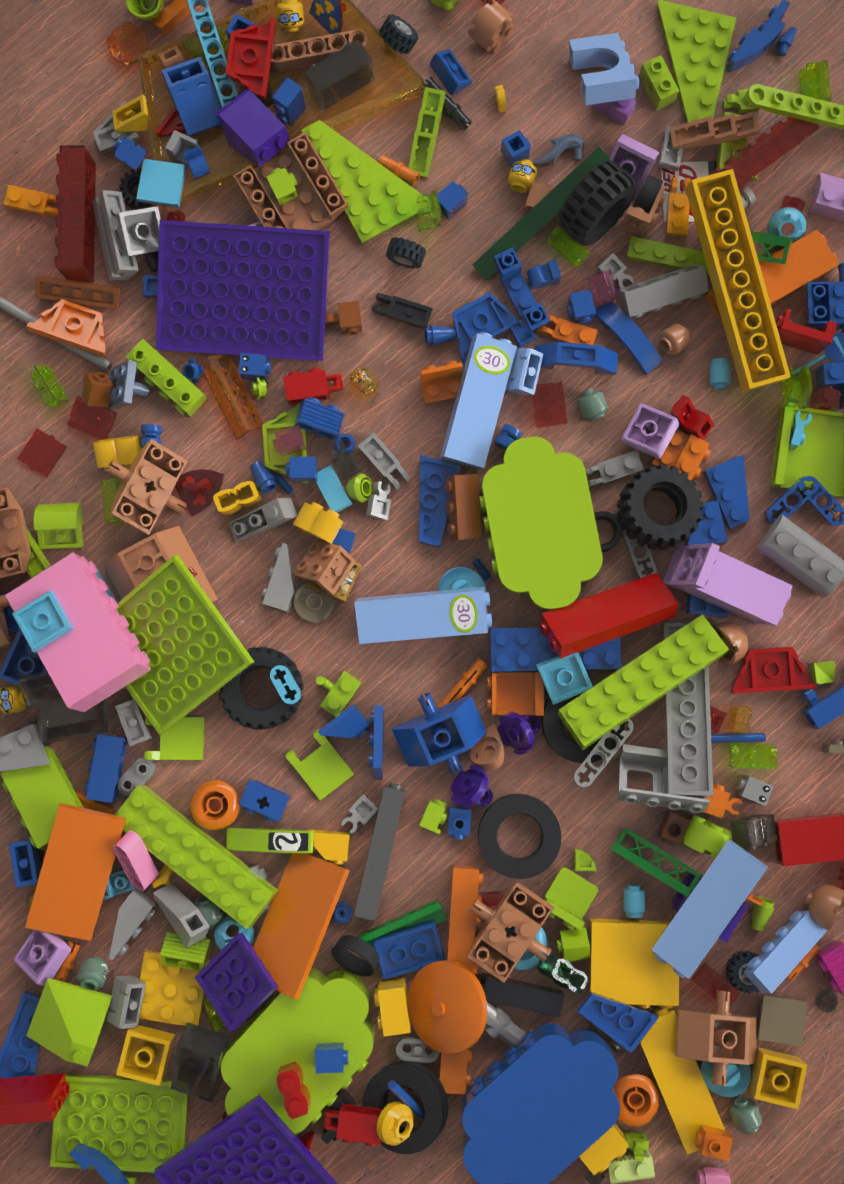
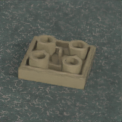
M762 994L757 1039L802 1047L807 1002L800 999Z

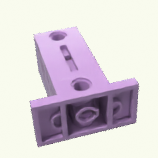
M714 543L676 546L662 580L667 588L680 589L756 625L777 626L781 621L783 609L791 597L790 591L793 585L718 551L720 546Z

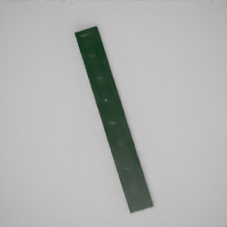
M597 147L472 264L485 280L490 278L497 271L494 256L512 247L515 253L519 251L562 210L563 203L566 202L567 197L572 193L575 186L593 168L598 167L599 164L605 161H611L610 158L600 147Z

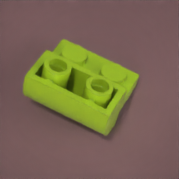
M81 502L37 505L34 512V530H37L40 549L81 548L84 546L81 526L84 523Z

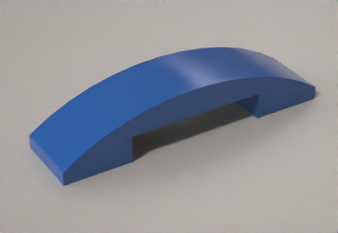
M606 300L596 309L595 317L605 329L608 327L632 354L634 362L646 375L663 362L641 329L611 300Z
M78 1143L70 1152V1155L84 1171L92 1165L108 1184H129L119 1167L100 1151L88 1145Z

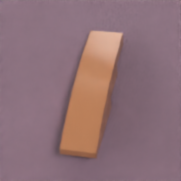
M754 111L737 117L734 114L712 119V116L672 127L670 132L673 149L720 144L759 135L760 128L757 112Z

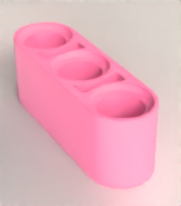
M129 830L113 846V850L130 883L134 888L143 892L159 875L143 840L137 833Z

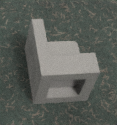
M174 130L165 149L170 158L188 166L183 152L199 144L197 140Z

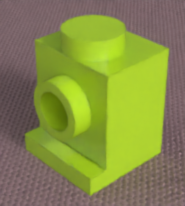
M437 798L434 801L429 800L419 826L440 834L441 828L438 825H443L448 814L444 812L447 803Z

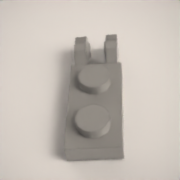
M374 432L358 445L363 454L381 475L388 479L396 490L400 488V485L392 477V472L397 470L404 480L408 481L411 479L401 467V463Z
M637 450L585 469L586 476L597 471L600 478L588 482L589 488L600 484L604 485L644 470Z

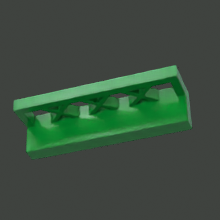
M750 231L753 242H760L764 248V251L757 255L758 260L786 264L793 237ZM764 243L772 245L767 248ZM775 245L785 246L782 259L773 258L769 249ZM766 252L769 257L761 256V255Z
M626 827L617 842H614L611 850L687 898L702 875ZM627 834L635 838L636 848L627 849L621 845ZM638 840H639L640 842H642L643 844H645V845H644V846H639ZM650 847L654 850L656 859L646 861L642 858L640 849ZM638 850L639 856L632 851ZM657 852L663 855L664 857L658 858ZM671 860L675 871L665 873L661 870L659 861ZM657 862L658 868L651 863ZM676 864L684 869L678 870ZM688 871L695 875L689 887L681 883L679 873ZM676 874L677 880L670 875Z
M438 898L360 933L359 938L374 948L372 939L430 920H435L437 925L446 921L447 916Z

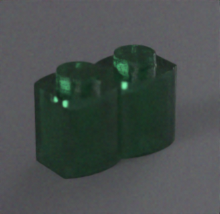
M552 954L546 955L547 959L544 962L541 959L539 960L536 967L543 976L551 978L556 985L582 994L589 980L583 971L574 968L569 961Z

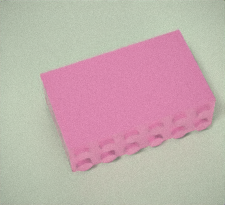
M73 552L5 596L14 612L50 590L55 593L74 629L37 651L66 706L70 709L85 712L149 672L151 668L148 665L150 663L149 657L144 651L141 652L137 646L140 644L139 640L127 628L129 626L128 621L123 615L118 613L117 608L119 606L112 596L109 597L106 590H108L106 583L96 575L98 570L92 561L88 562L84 556L80 557Z

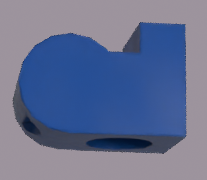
M200 145L183 152L195 179L210 173Z
M556 259L548 261L547 264L535 266L526 272L532 289L559 284L561 280V273Z

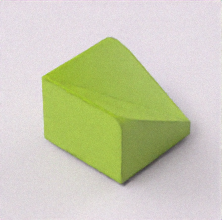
M835 661L809 663L811 681L815 685L834 682Z

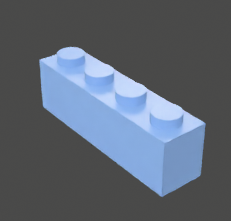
M809 911L794 912L789 917L790 921L786 926H782L776 931V937L761 948L762 952L759 956L752 958L748 962V968L743 973L761 993L772 994L826 933V929L820 927L812 920Z

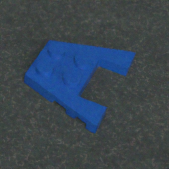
M490 292L452 313L463 370L472 337L477 333H489L494 338L509 329L519 348L537 338Z

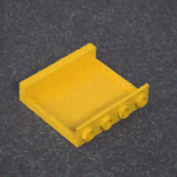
M589 918V928L591 929L590 992L627 1005H637L639 1008H650V1005H659V1008L672 1009V1006H679V976L673 971L674 967L667 962L664 964L659 961L652 951V948L671 921Z

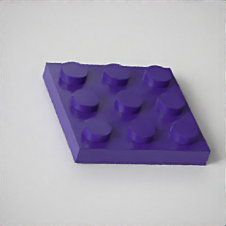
M238 933L195 976L229 1032L235 1031L279 987L243 933Z

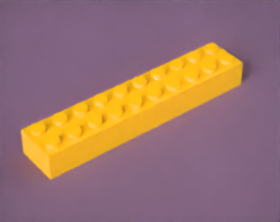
M730 169L691 180L685 190L742 393L782 382L791 376L734 171Z

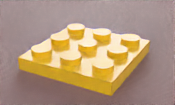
M146 950L140 980L146 982L139 1019L198 1028L205 995L195 978L200 971L162 965L160 963V952Z

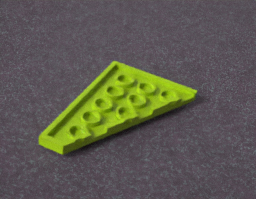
M659 0L657 9L661 18V27L665 34L664 39L667 51L672 61L671 67L675 74V82L679 89L678 94L683 104L682 110L686 116V123L710 116L713 119L737 17Z
M321 120L301 130L302 133L305 132L347 201L348 207L344 212L361 244L432 207L433 204L428 198Z

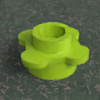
M256 377V380L251 384L252 394L256 395V400H259V397H266L267 387L265 380H260L259 377Z

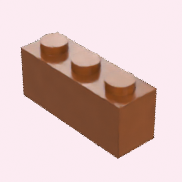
M478 474L447 476L445 491L448 496L446 512L449 515L447 531L450 540L482 538Z

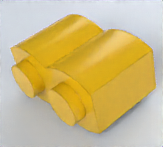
M138 435L93 442L98 468L104 467V471H106L107 467H110L108 464L112 460L120 465H125V468H129L134 458L141 451Z
M252 481L242 482L234 487V489H225L213 496L216 507L222 515L234 514L242 507H252L262 500L256 485Z
M304 502L293 525L312 536L332 544L343 524V521L338 518L339 514L331 509H328L326 512L323 510V506L315 502L311 504Z

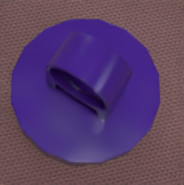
M510 712L499 719L501 724L498 726V731L506 747L511 746L515 749L513 752L519 755H523L533 748L535 743L534 735L540 729V721L535 715L522 717L517 713ZM528 719L532 722V729L527 722Z
M471 765L469 766L471 769L466 772L462 770L454 779L451 786V791H453L451 800L462 808H468L474 804L487 806L493 798L491 789L487 787V773L480 767ZM485 793L484 799L479 801Z

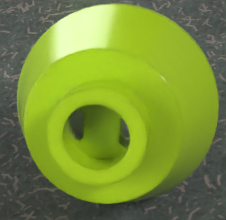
M359 474L348 481L346 492L351 499L365 503L369 500V495L373 494L372 481L365 474Z

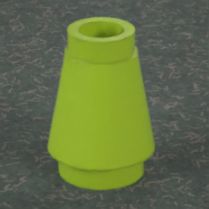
M758 896L764 902L762 906L753 902L751 928L764 931L775 910L773 907L774 902L768 898Z

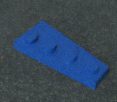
M420 455V543L440 548L448 517L446 512V504L448 502V496L445 491L446 477L459 475L461 465Z
M25 991L22 995L0 1051V1078L36 1075L40 1044L26 1035L40 1000V995Z

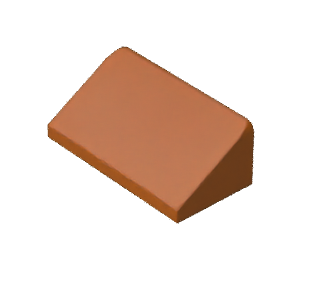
M173 0L163 9L158 17L150 20L163 36L168 34L191 13L187 0Z

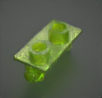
M216 25L222 48H224L225 44L229 41L225 36L222 37L225 34L222 26L218 27ZM212 28L204 31V33H210L212 31ZM198 34L187 38L184 45L187 51L191 50V52H188L190 58L205 57ZM212 47L208 50L211 51L214 49V51H219V49H217L216 47Z
M560 226L552 231V235L546 241L577 268L591 254L586 247L579 245Z
M34 365L35 369L31 371V379L38 390L46 388L41 394L47 405L56 408L59 406V401H69L64 388L56 380L53 370L47 365Z

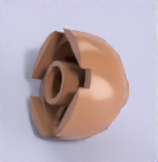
M720 622L712 626L729 649L723 657L717 660L719 663H728V666H731L745 656L749 645L747 633L744 629L733 622Z
M825 884L818 886L813 893H808L804 904L808 905L810 917L820 927L830 931L836 918L837 910L842 902L844 890L837 886Z

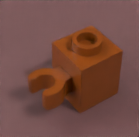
M359 301L338 303L339 313H328L325 316L326 326L340 324L342 334L346 333V335L352 336L362 331Z
M85 372L82 396L87 406L108 407L113 388L108 375L101 372Z

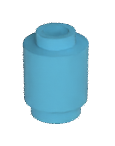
M712 359V364L709 365L710 386L714 387V390H726L727 386L731 385V364L729 359Z
M629 884L627 888L623 889V911L626 912V917H643V912H645V889H641V885Z

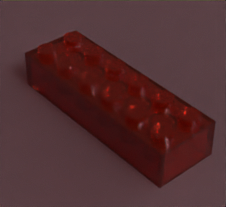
M59 145V154L56 155L59 167L56 183L59 187V194H56L58 215L55 216V223L58 228V235L55 236V245L58 248V256H55V267L68 280L94 283L95 213L92 201L96 196V163L85 145Z

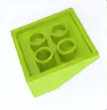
M47 978L26 1036L65 1061L88 1066L112 995Z

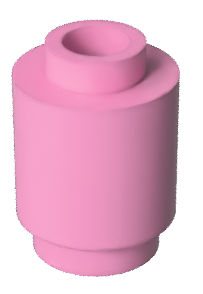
M702 1167L701 1170L696 1171L697 1184H731L729 1172H726L724 1167Z

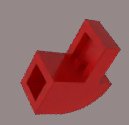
M682 395L670 411L672 416L678 419L679 426L677 428L689 436L692 434L704 440L714 427L709 414L695 409L690 398Z

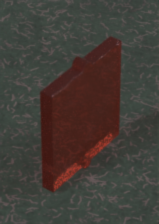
M37 428L17 459L28 465L30 470H36L48 477L67 446L57 441L53 435L49 436Z

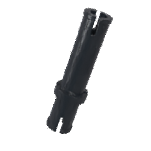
M428 77L425 80L428 84L425 82L422 84L424 89L428 87L442 90L432 77ZM446 94L443 109L447 112L446 116L449 119H453L462 131L468 128L466 124L471 125L472 120L461 110V106L458 103H454Z

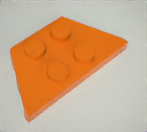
M61 299L54 304L53 308L43 312L41 318L34 323L29 322L26 326L27 331L102 357L106 356L102 313Z

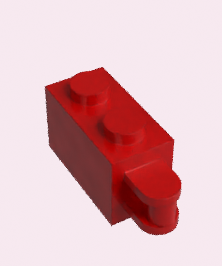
M313 368L308 370L307 373L301 374L298 371L290 372L288 376H283L289 406L297 405L309 397L316 398L319 401L330 399V393L343 390L341 374L326 375L325 369L321 370V368ZM334 381V386L328 387V382Z
M342 1104L340 1110H325L323 1128L337 1131L336 1139H342L345 1143H355V1141L364 1142L367 1146L381 1145L382 1141L377 1134V1121L383 1109ZM333 1118H338V1123L333 1122Z

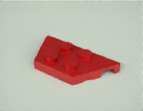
M275 18L268 19V23L259 26L253 24L246 29L233 31L230 36L226 76L245 89L248 88L253 94L263 100H266L276 28Z
M793 647L749 649L745 654L731 689V694L816 688V685L810 680L804 665L798 660V655Z

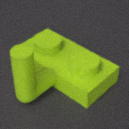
M346 671L342 673L335 684L325 677H317L316 683L330 691L320 706L335 717L339 716L362 682Z

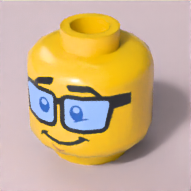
M281 0V3L277 5L278 23L281 27L286 28L287 32L298 31V27L303 25L305 21L303 5L297 0Z
M528 159L514 162L508 176V183L511 185V189L519 193L529 191L537 176L536 167Z
M17 685L0 688V710L2 713L13 714L22 712L29 705L30 698L26 689Z

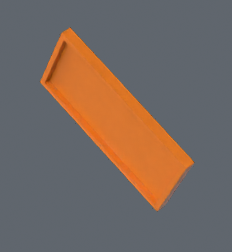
M63 803L59 804L25 928L91 941L116 856L113 846L121 838L126 821L125 817Z
M306 853L291 854L277 888L279 891L272 900L253 947L279 986L276 991L299 1000L350 872L349 870Z

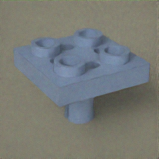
M128 360L111 370L110 381H112L113 388L109 400V408L117 410L132 404L133 394L147 397L149 385L134 382L137 362Z

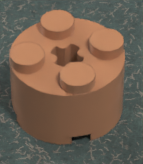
M492 0V5L487 3L472 22L475 24L473 30L469 29L468 35L487 52L492 51L495 54L502 46L501 42L503 39L513 33L515 25H513L514 16L496 0Z

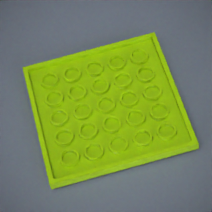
M178 555L172 556L117 603L119 606L117 608L118 613L123 615L128 621L129 626L127 628L139 640L140 644L137 646L141 652L144 651L149 657L150 663L148 665L151 668L149 672L125 687L159 735L166 732L254 663L252 657Z

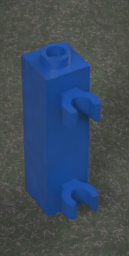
M844 683L818 699L813 689H807L801 693L809 706L801 711L813 729H821L844 714Z

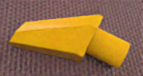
M166 864L158 872L159 876L151 883L155 889L163 883L168 885L174 871Z

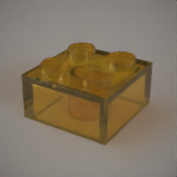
M731 705L727 731L747 734L750 731L751 707Z

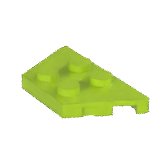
M300 403L293 409L281 413L276 419L262 425L265 467L285 476L286 463H289V457H307L306 431L294 426Z

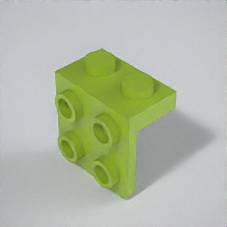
M560 868L543 897L545 901L554 906L549 916L552 918L558 916L563 919L562 924L572 930L576 927L581 930L585 924L583 917L597 895L598 887L568 868Z

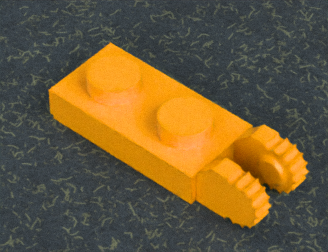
M672 177L665 235L686 237L688 234L690 204L685 188L690 183V178H685L683 182V193H676L677 177Z
M8 185L3 204L11 209L43 216L60 217L62 213L60 210L48 206L49 203L64 205L65 199L44 192Z

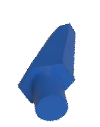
M796 27L789 28L776 42L779 47V56H786L787 48L792 46L797 31Z

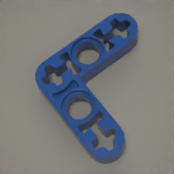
M812 476L801 477L765 511L766 520L773 524L776 518H771L773 516L772 510H780L782 508L779 505L780 502L788 511L786 512L782 509L778 515L782 514L788 518L803 503L808 501L829 524L834 526L844 524V508ZM804 481H812L810 485L812 487L811 490L805 489L801 492L804 494V497L795 491L796 488L802 490L805 487ZM790 494H794L797 497V502L793 506H789L786 503V498ZM820 495L827 497V503L823 507L818 506L816 502ZM831 508L834 512H840L838 515L840 519L832 520L833 514L830 511H826V513L824 511Z

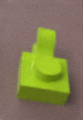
M748 89L738 90L736 95L728 94L726 95V100H723L724 109L738 108V113L759 112L760 108L750 107L751 105L747 104L745 95ZM753 92L754 98L760 101L759 93Z
M623 1131L629 1145L627 1148L633 1151L634 1160L644 1161L643 1150H649V1140L646 1134Z

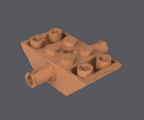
M152 439L146 443L134 458L129 469L112 460L108 464L110 467L106 468V472L119 478L122 482L114 495L110 514L147 535L150 534L164 506L181 515L185 510L183 507L186 508L187 503L171 494L187 460Z
M518 881L505 893L493 910L479 901V899H476L469 911L483 919L485 924L478 933L467 957L504 983L527 950L544 962L547 959L545 956H549L551 949L535 940V936L554 909V906ZM514 926V932L507 934L505 928Z
M716 990V1011H713V1013L677 1009L675 1056L712 1062V1084L727 1086L726 1075L729 1063L744 1065L756 1063L758 1017L731 1014L729 1012L731 992Z

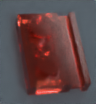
M562 381L558 383L537 384L535 394L532 395L536 427L567 424Z
M76 396L67 425L100 440L108 439L117 412L106 407L87 406L83 397Z

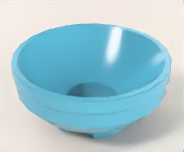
M792 207L781 208L774 212L767 224L768 234L793 237L792 243L801 239L806 231L804 215ZM785 223H792L794 225V231L790 235H784L781 232V228Z
M231 916L224 917L215 928L214 937L217 947L222 950L234 938L226 934L228 927L232 925L239 928L238 933H243L251 945L255 934L253 926L246 929Z

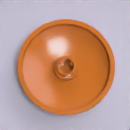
M441 960L424 966L414 977L408 994V1011L413 1028L420 1039L433 1050L445 1054L458 1053L473 1046L481 1037L487 1021L486 997L476 976L467 967L458 962Z

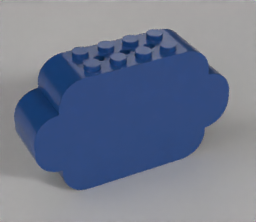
M546 1023L540 1025L533 1032H526L520 1039L521 1043L516 1047L511 1046L504 1053L505 1057L499 1062L494 1061L487 1068L488 1072L481 1077L479 1075L471 1082V1087L465 1093L462 1102V1124L465 1130L463 1161L467 1171L479 1184H549L616 1123L620 1113V1106L613 1086L618 1078V1066L611 1048L598 1033L589 1029H579L569 1034L565 1028L558 1024Z

